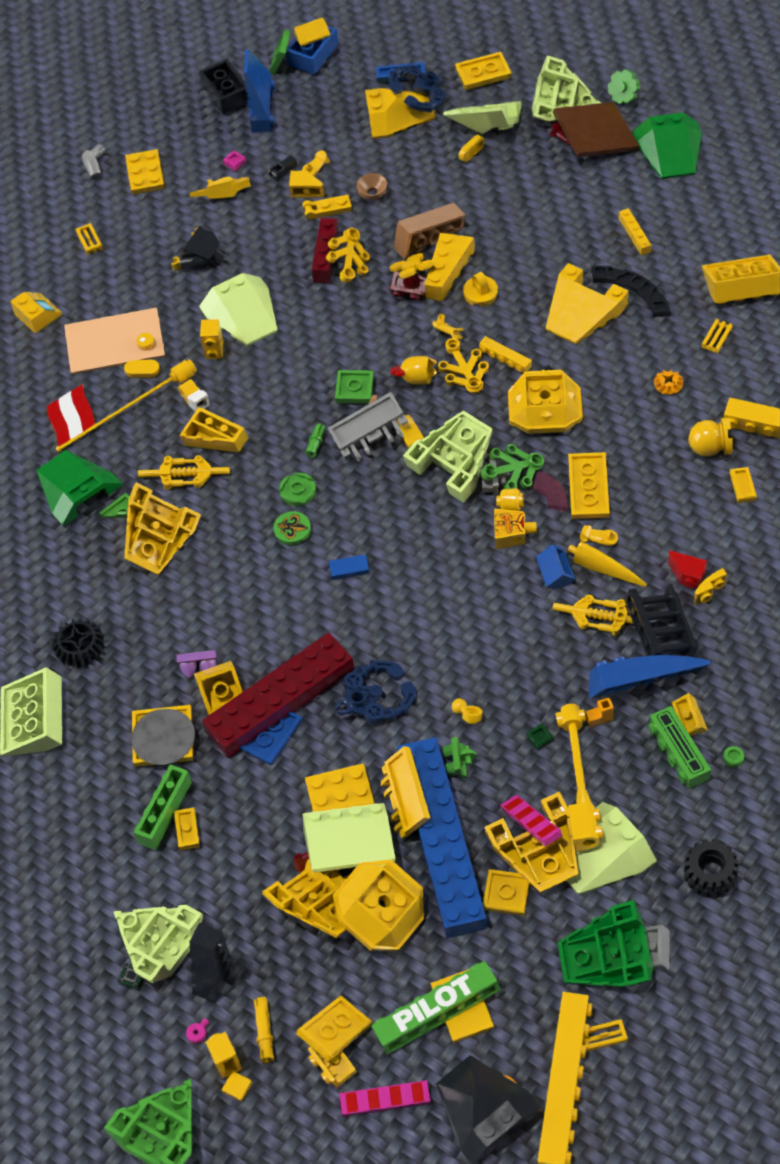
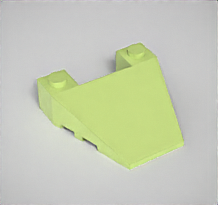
M462 411L446 421L441 428L429 432L430 435L415 441L403 455L407 467L420 475L432 462L451 473L453 476L446 483L449 494L464 503L476 489L493 430L470 414Z

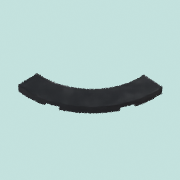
M591 266L593 283H610L633 291L646 302L653 318L671 315L669 304L664 295L645 277L627 269L613 268L614 266Z

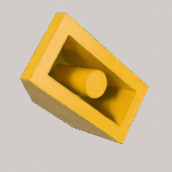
M291 171L289 181L291 197L324 198L323 183L308 171Z

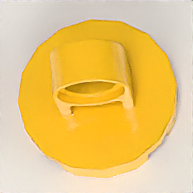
M483 272L473 275L472 278L466 281L463 287L465 300L473 306L474 304H480V307L490 305L496 300L498 294L496 282L492 278L485 276Z

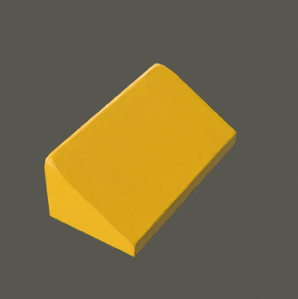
M319 18L294 28L295 38L300 46L331 36L324 18Z
M687 693L672 702L675 713L690 736L708 730L694 696Z

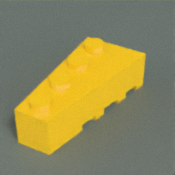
M440 233L432 258L434 265L429 268L425 281L426 299L444 300L453 286L454 280L460 275L461 269L468 263L470 255L472 256L475 252L474 237Z

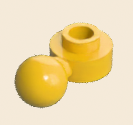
M461 698L455 699L452 702L453 712L462 714V719L467 723L476 724L482 720L483 711L481 708L467 706L466 701Z

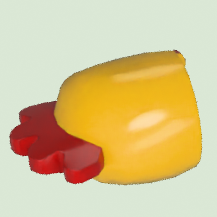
M412 356L406 358L402 365L390 368V373L395 376H402L407 383L426 385L430 384L431 377L437 374V371L433 368L437 362L435 359L427 356Z

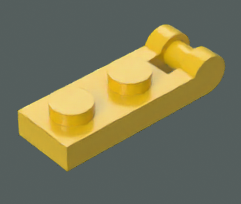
M349 195L313 202L306 200L302 203L305 217L308 220L352 211Z

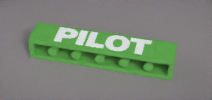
M484 961L473 965L462 974L455 975L447 983L434 987L431 992L424 996H418L410 1004L397 1008L394 1013L387 1017L379 1018L371 1026L384 1051L389 1055L501 990L497 979Z

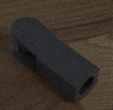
M291 155L279 164L271 167L268 175L273 176L276 181L280 180L287 172L297 166L296 159Z

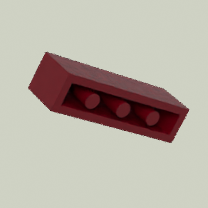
M320 218L311 269L313 283L331 284L334 263L328 262L326 256L330 251H336L329 248L328 242L332 238L339 237L338 218Z

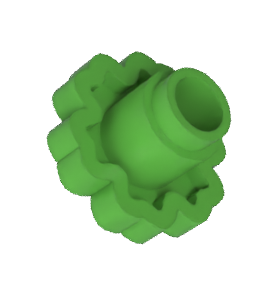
M630 70L616 71L611 76L612 81L608 83V93L613 95V101L618 104L631 103L637 98L636 92L640 90V81L635 79L636 74Z

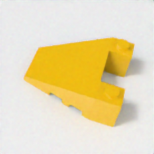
M568 263L558 276L546 330L577 344L593 334V331L598 327L602 328L605 326L607 321L620 316L628 305L629 291L615 284L610 287L605 295L582 285L583 270Z
M560 792L541 800V808L546 818L562 832L560 838L546 847L529 832L513 838L503 818L484 827L485 834L494 852L540 893L578 875L569 809Z

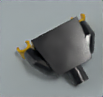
M199 226L195 228V232H191L192 237L183 248L181 259L177 256L174 257V263H171V266L174 270H179L182 266H202L206 268L211 260L220 265L225 256L217 252L220 242L214 232Z

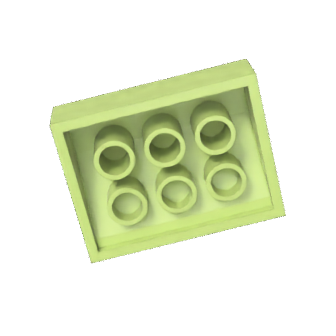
M46 667L1 687L0 755L2 757L43 752L62 745V677Z
M384 803L303 813L304 836L312 873L357 867L362 862L392 860L395 862L389 820Z

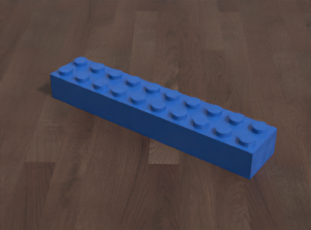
M437 737L397 746L398 751L404 746L411 749L430 819L417 828L445 937L447 939L487 929L484 908Z

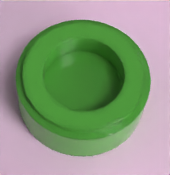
M736 746L728 747L724 751V763L732 768L741 766L744 761V752Z

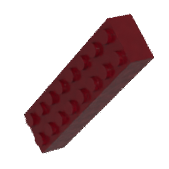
M328 632L202 720L204 730L223 754L230 758L240 751V746L248 744L258 734L268 730L269 726L272 727L278 723L280 718H285L289 712L294 713L341 680L345 675L351 673L354 670L353 658Z

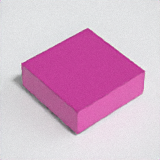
M232 151L223 159V164L234 171L247 162L246 157L236 151Z

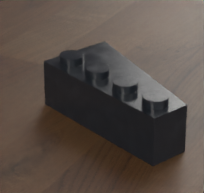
M198 923L189 941L190 958L193 959L191 971L195 972V976L193 975L191 978L192 984H195L192 994L216 1003L227 979H230L233 975L234 965L223 932Z

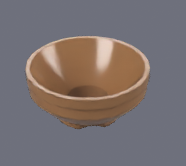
M369 173L363 175L357 181V191L365 199L376 200L387 191V181L380 174ZM371 190L377 191L374 195L368 194Z

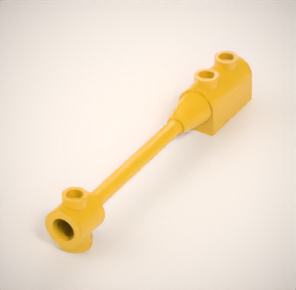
M566 704L561 707L560 712H556L558 727L563 728L570 734L577 794L576 804L568 805L573 842L576 851H582L597 847L600 844L599 839L604 838L602 826H597V821H601L599 808L595 809L585 788L577 732L582 728V722L586 721L584 709L580 710L577 704Z

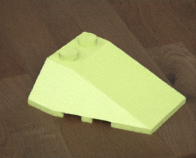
M242 273L212 287L199 306L207 320L219 319L221 329L231 333L232 337L246 346L278 332L269 289L263 280L257 276Z
M604 802L595 807V809L599 808L601 821H597V826H602L604 838L599 839L600 844L595 848L576 851L575 848L578 875L566 882L578 895L601 888L605 884L614 881H622L623 878L632 875H640L657 863L644 836L617 807Z

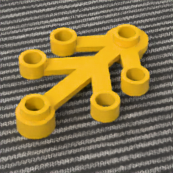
M355 228L346 229L343 236L332 238L328 242V246L332 250H336L340 244L347 242V247L337 251H330L326 256L330 263H334L338 258L345 256L344 269L340 272V279L344 283L351 282L355 277V272L351 268L352 259L358 267L357 273L360 276H365L369 271L364 263L370 259V255L360 244V233ZM354 247H355V248L357 249V251L359 252V256H358L357 253L355 252Z
M456 338L448 339L446 341V351L454 356L459 366L449 364L447 361H441L438 364V370L441 373L450 371L461 374L466 379L456 377L450 373L445 376L446 384L448 386L455 384L465 386L466 390L470 393L480 392L483 389V381L481 379L489 371V364L485 361L480 362L476 375L473 376L471 372L476 362L482 358L481 350H472L471 357L466 364L459 351V340Z

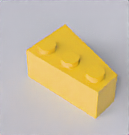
M198 407L179 435L184 446L237 453L240 452L248 440L243 427L201 407Z

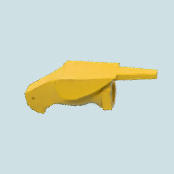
M224 177L216 181L210 179L207 180L208 186H206V189L190 192V197L208 196V199L234 197L239 190L250 187L249 177H242L240 179Z

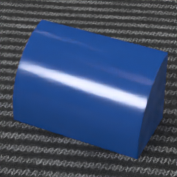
M552 544L536 556L547 588H560L575 581L565 549Z

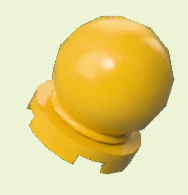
M721 418L719 424L712 420H703L696 423L691 428L688 437L691 449L698 455L706 457L716 455L720 450L723 451L724 455L732 454L733 442L732 438H728V429H731L729 418Z

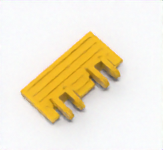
M404 746L384 762L385 765L382 767V771L386 777L381 781L382 787H389L384 792V797L390 798L393 810L396 811L390 818L393 823L399 822L393 829L396 834L400 833L402 839H405L430 819L411 749Z

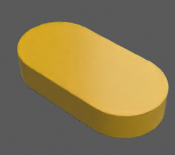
M480 135L474 136L460 150L459 159L463 162H468L483 148L485 139Z
M130 360L125 364L124 370L126 375L131 378H149L159 374L160 366L155 360Z

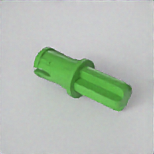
M321 423L315 426L312 436L309 437V444L305 455L310 458L316 457L318 448L323 443L322 438L326 427Z

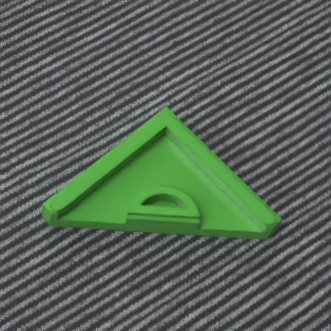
M127 493L123 494L99 513L100 517L127 518L128 499L130 496Z

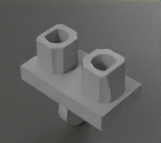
M490 459V464L496 467V461ZM510 472L497 475L491 481L482 480L483 492H493L494 497L499 496V483L504 486L510 480Z

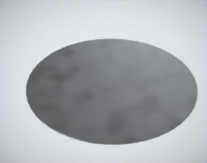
M158 709L146 714L137 722L132 732V746L135 753L148 763L156 765L170 764L181 759L191 749L195 738V730L191 720L182 712L174 709Z

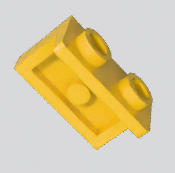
M312 1047L308 1048L312 1054L308 1058L316 1068L318 1066L322 1068L324 1072L321 1073V1076L328 1085L333 1083L337 1088L357 1073V1070L343 1051L328 1062Z

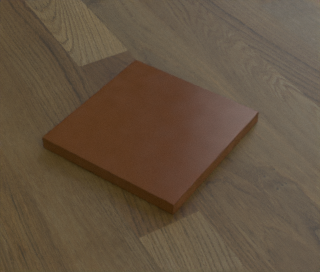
M614 102L560 107L553 110L556 120L577 157L638 151L639 144Z

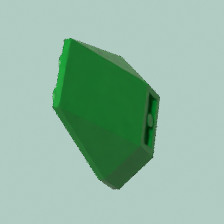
M67 450L36 470L52 515L62 526L78 517L76 507L100 490L110 495L123 486L122 482L112 472Z

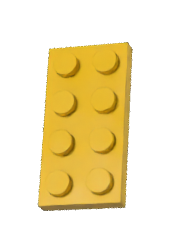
M606 452L568 454L571 519L609 518Z

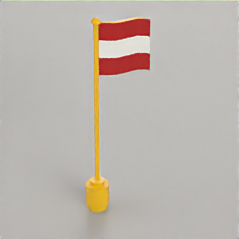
M190 359L182 361L170 369L169 379L96 424L92 409L84 394V385L82 384L47 406L49 420L56 432L58 442L56 451L62 452L63 448L170 381L177 382L178 384L186 381L197 372L195 365Z

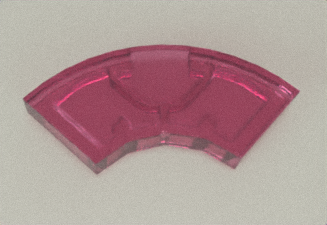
M537 472L533 490L540 492L546 497L548 508L566 511L567 496L562 485L553 477Z

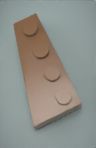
M451 203L400 220L397 223L393 248L406 260L410 257L409 254L413 252L419 253L423 250L422 247L427 244L433 245L437 243L440 233L453 234L462 229L465 214L455 203Z

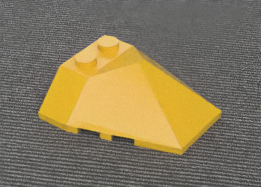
M384 88L365 90L372 139L393 136L394 132L399 130L406 131L408 130L407 127L415 124L418 126L435 119L434 109L430 113L417 111L404 103L408 95L414 96L420 102H429V93L402 91L401 94H395L391 89Z
M136 482L128 499L124 559L158 575L173 558L177 550L184 545L183 543L195 532L201 514L187 507L178 508L152 495L153 490Z
M308 859L303 872L284 885L277 881L262 892L277 908L335 938L347 931L338 923L333 894L346 880L342 878L339 869L312 873L310 859Z

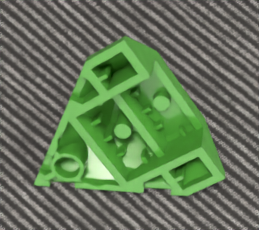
M186 1080L182 1085L173 1089L170 1087L141 1099L137 1104L128 1108L123 1107L116 1110L105 1125L104 1130L126 1152L147 1164H185L192 1154V1080Z

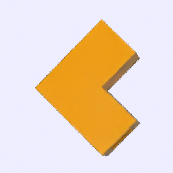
M610 698L597 701V708L585 711L589 727L613 720L614 707Z

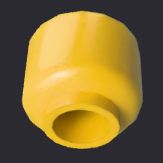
M517 488L502 489L500 496L496 497L497 507L504 510L520 511L521 508H524V494Z

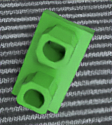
M457 737L451 738L452 744L443 747L446 759L453 758V762L445 764L446 773L449 776L459 775L462 779L467 778V766L472 765L471 761L476 759V751L470 750L469 745L464 746L459 743Z

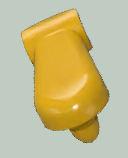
M317 152L315 159L305 164L302 171H308L315 176L324 163L328 164L330 162L326 152Z
M439 314L438 320L433 321L434 328L450 334L453 338L463 339L460 336V331H464V328H454L448 325V323L444 322V314Z
M586 525L581 531L580 540L582 542L593 541L605 546H613L618 541V535L613 530L592 529V526Z

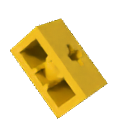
M219 319L201 320L200 338L205 359L223 358L224 341Z
M226 1032L216 1033L206 1041L211 1058L222 1079L230 1076L232 1071L238 1072L242 1070L237 1054Z

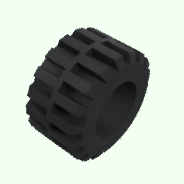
M707 839L702 840V844L699 842L695 843L694 848L691 847L685 858L684 878L685 881H688L687 885L689 888L694 887L693 892L696 894L701 892L703 897L710 895L711 898H715L716 894L721 897L724 895V891L728 893L731 887H734L737 879L739 862L736 859V853L732 852V847L729 845L726 847L725 842L720 841V843H717L716 839H711V842H708ZM712 862L718 864L723 871L718 874H707L699 866Z

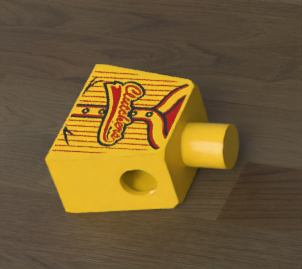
M494 509L495 549L524 545L526 543L525 534L537 533L536 522H525V513L523 511Z

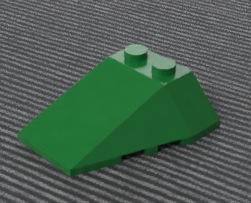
M683 112L652 116L633 130L632 134L639 144L643 156L651 162L652 168L661 179L695 175L702 137L699 123Z
M634 900L612 906L601 917H595L584 928L577 929L557 942L563 978L566 984L631 987L651 981L653 962L647 932Z

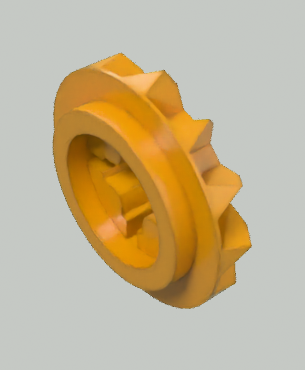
M663 370L662 373H657L656 378H654V386L660 393L675 394L683 387V377L678 372H672V370L666 372ZM672 379V383H665L666 380Z

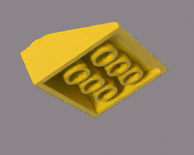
M771 255L702 265L711 298L715 303L725 304L727 301H743L745 298L751 297L757 299L764 295L776 296L780 293V266Z

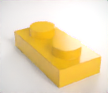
M194 807L174 811L179 850L200 847Z

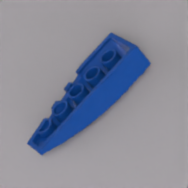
M651 655L629 659L619 657L614 659L612 663L602 661L596 663V667L590 671L589 697L591 699L629 690L639 685L640 682L642 686L658 680V677L662 681L674 677L676 673L680 676L702 670L711 665V662L706 659L674 655Z

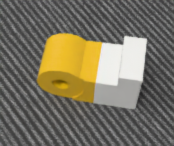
M191 379L178 386L180 395L195 412L198 407L205 409L210 406L208 394L204 390L201 391ZM203 401L202 405L197 406V403Z

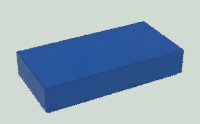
M366 554L329 561L332 580L369 573Z

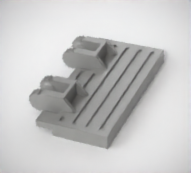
M390 392L330 426L328 430L344 458L351 455L348 449L351 447L357 460L361 461L362 456L356 448L363 445L368 456L372 454L364 439L367 438L369 444L383 437L380 431L383 429L389 442L392 443L394 438L388 430L395 427L398 436L401 438L404 434L396 421L399 420L403 426L408 423V420Z

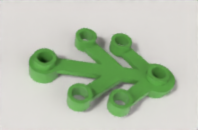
M509 444L505 448V453L499 448H493L489 453L490 458L494 461L500 459L508 465L495 467L492 464H487L481 470V476L484 480L491 481L497 475L512 472L510 480L504 485V489L517 488V481L522 469L528 468L526 476L520 481V486L523 489H528L533 483L532 478L535 471L543 467L544 459L539 453L527 454L513 444ZM514 455H516L517 457L521 458V459L524 460V461H520V462H519L518 460H516V459H514V458H512V457H513Z

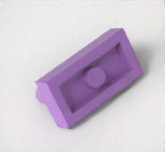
M216 650L176 655L181 671L188 678H191L195 673L197 663H199L200 669L203 671L216 666V661L218 660Z

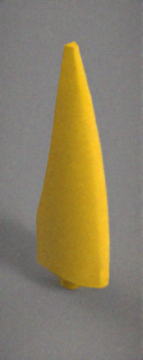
M582 541L578 544V547L570 545L568 548V552L574 554L573 562L582 567L644 587L647 585L646 582L625 566Z

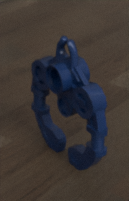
M413 64L397 67L396 70H391L389 73V87L395 94H401L404 90L403 85L398 81L400 77H406L410 81H415L413 85L415 92L429 93V102H420L412 95L406 97L404 103L414 110L430 113L433 109H438L446 97L445 92L439 88L442 78H438V74L430 71L423 73L419 67Z
M371 660L369 664L359 665L353 672L345 675L343 684L346 690L345 698L338 701L334 707L335 710H338L340 705H345L347 709L338 710V714H359L364 716L365 721L369 724L376 725L383 721L395 720L396 716L401 714H408V710L415 701L416 687L411 681L403 683L401 685V694L404 700L398 703L399 707L384 709L380 704L375 703L382 697V688L379 685L363 686V678L368 676V672L374 670L375 673L385 671L390 678L399 680L404 676L405 672L397 663Z

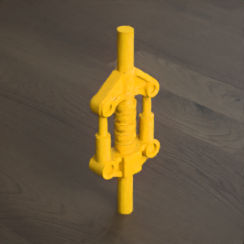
M200 455L194 459L166 456L159 470H138V477H160L165 490H170L172 487H183L184 485H194V487L200 488L211 475L230 474V467L211 468L208 462ZM185 463H195L198 467H188L187 469L186 467H183V469L178 467V469H172L174 465H185ZM172 476L173 478L177 476L195 477L193 481L172 480Z
M586 595L576 602L574 606L559 603L553 604L554 611L572 613L573 618L582 630L591 627L597 628L600 631L611 632L613 636H618L626 623L633 624L631 617L627 615L628 611L623 599L602 601L594 599L592 595ZM593 603L604 605V607L615 608L616 613L614 611L608 612V610L593 609L590 606ZM586 616L588 618L593 617V619L598 618V620L613 621V624L588 623Z

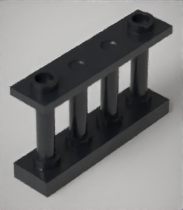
M668 585L664 595L649 597L639 596L636 588L629 589L624 602L645 655H662V653L686 650L688 657H694L698 650V641L693 636L679 602L678 593L674 590L673 585ZM666 602L669 611L648 613L643 605ZM672 618L675 627L654 629L650 621ZM679 634L682 643L661 645L656 637Z

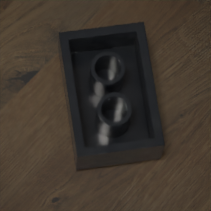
M228 59L199 71L201 86L222 114L248 104V92H246L245 81Z

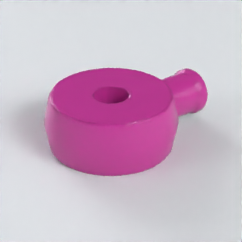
M203 1018L200 1024H191L186 1031L187 1039L193 1044L202 1043L206 1038L205 1027L209 1021Z

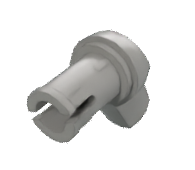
M100 144L90 151L86 150L82 154L83 164L91 178L101 174L96 159L105 153V149L103 148L98 151L103 147Z

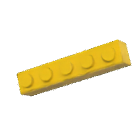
M629 208L619 211V220L640 255L651 253V244Z
M486 336L479 343V350L482 353L498 359L501 363H505L519 372L524 373L532 367L531 359Z

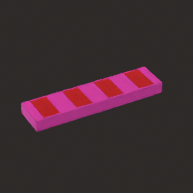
M517 794L500 805L503 812L545 847L562 836V832L558 827Z
M427 1080L340 1093L343 1117L431 1104Z

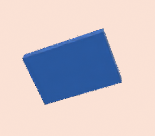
M289 712L288 716L283 719L280 718L278 723L272 727L269 726L268 730L258 734L251 742L240 746V750L271 766L302 722L303 717Z

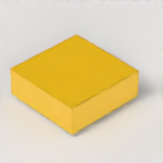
M232 1071L222 1088V1092L242 1102L252 1085V1080Z

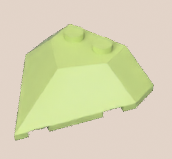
M546 56L538 77L532 104L533 118L551 122L556 120L553 114L554 108L598 104L601 102L591 95L592 92L575 73H572L566 67L567 64L563 60Z
M178 905V908L169 909L166 907L135 909L133 912L126 913L113 911L135 973L151 983L172 976L190 952L189 941L198 923H202L203 919L202 913L187 905Z

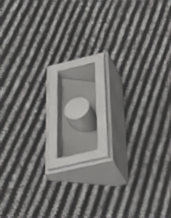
M664 925L645 927L653 969L669 970V929Z

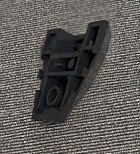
M471 1055L436 1083L459 1150L471 1164H479L491 1154L489 1148L522 1120L527 1123L543 1110L528 1090Z

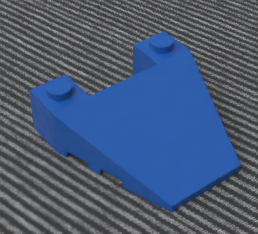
M245 49L244 77L246 92H248L247 102L248 107H250L251 132H271V125H274V115L270 113V97H272V92L275 90V80H272L271 73L251 51Z

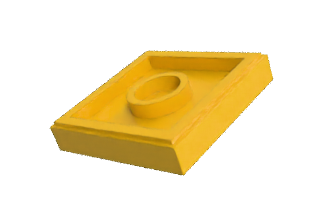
M489 869L483 900L484 911L524 916L529 882L519 873Z

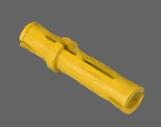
M266 997L254 999L258 1031L256 1042L259 1045L260 1061L262 1063L274 1061L272 1048L274 1038L270 1031L268 1001Z

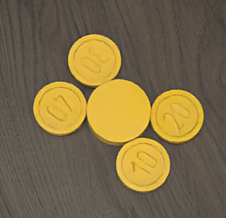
M418 253L407 258L406 262H396L389 268L391 272L402 269L399 273L400 278H408L414 275L416 270L422 271L431 268L434 262L433 260L421 262L424 259L423 253Z

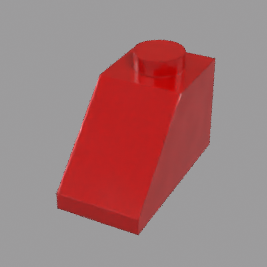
M670 550L668 565L681 585L697 589L706 573L707 560Z

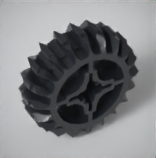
M72 618L71 623L65 622L64 627L59 626V631L54 632L55 637L52 638V649L55 652L56 658L62 664L66 663L68 667L72 664L76 668L79 664L84 667L86 662L92 664V659H98V654H102L104 635L101 628L95 622H90L88 618L84 622L81 618L78 621Z

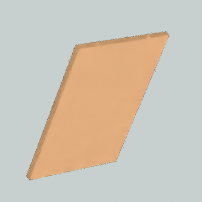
M157 308L64 325L71 375L125 365L130 360H152L165 357ZM142 333H150L154 337L155 344L149 350H141L137 346L136 339Z

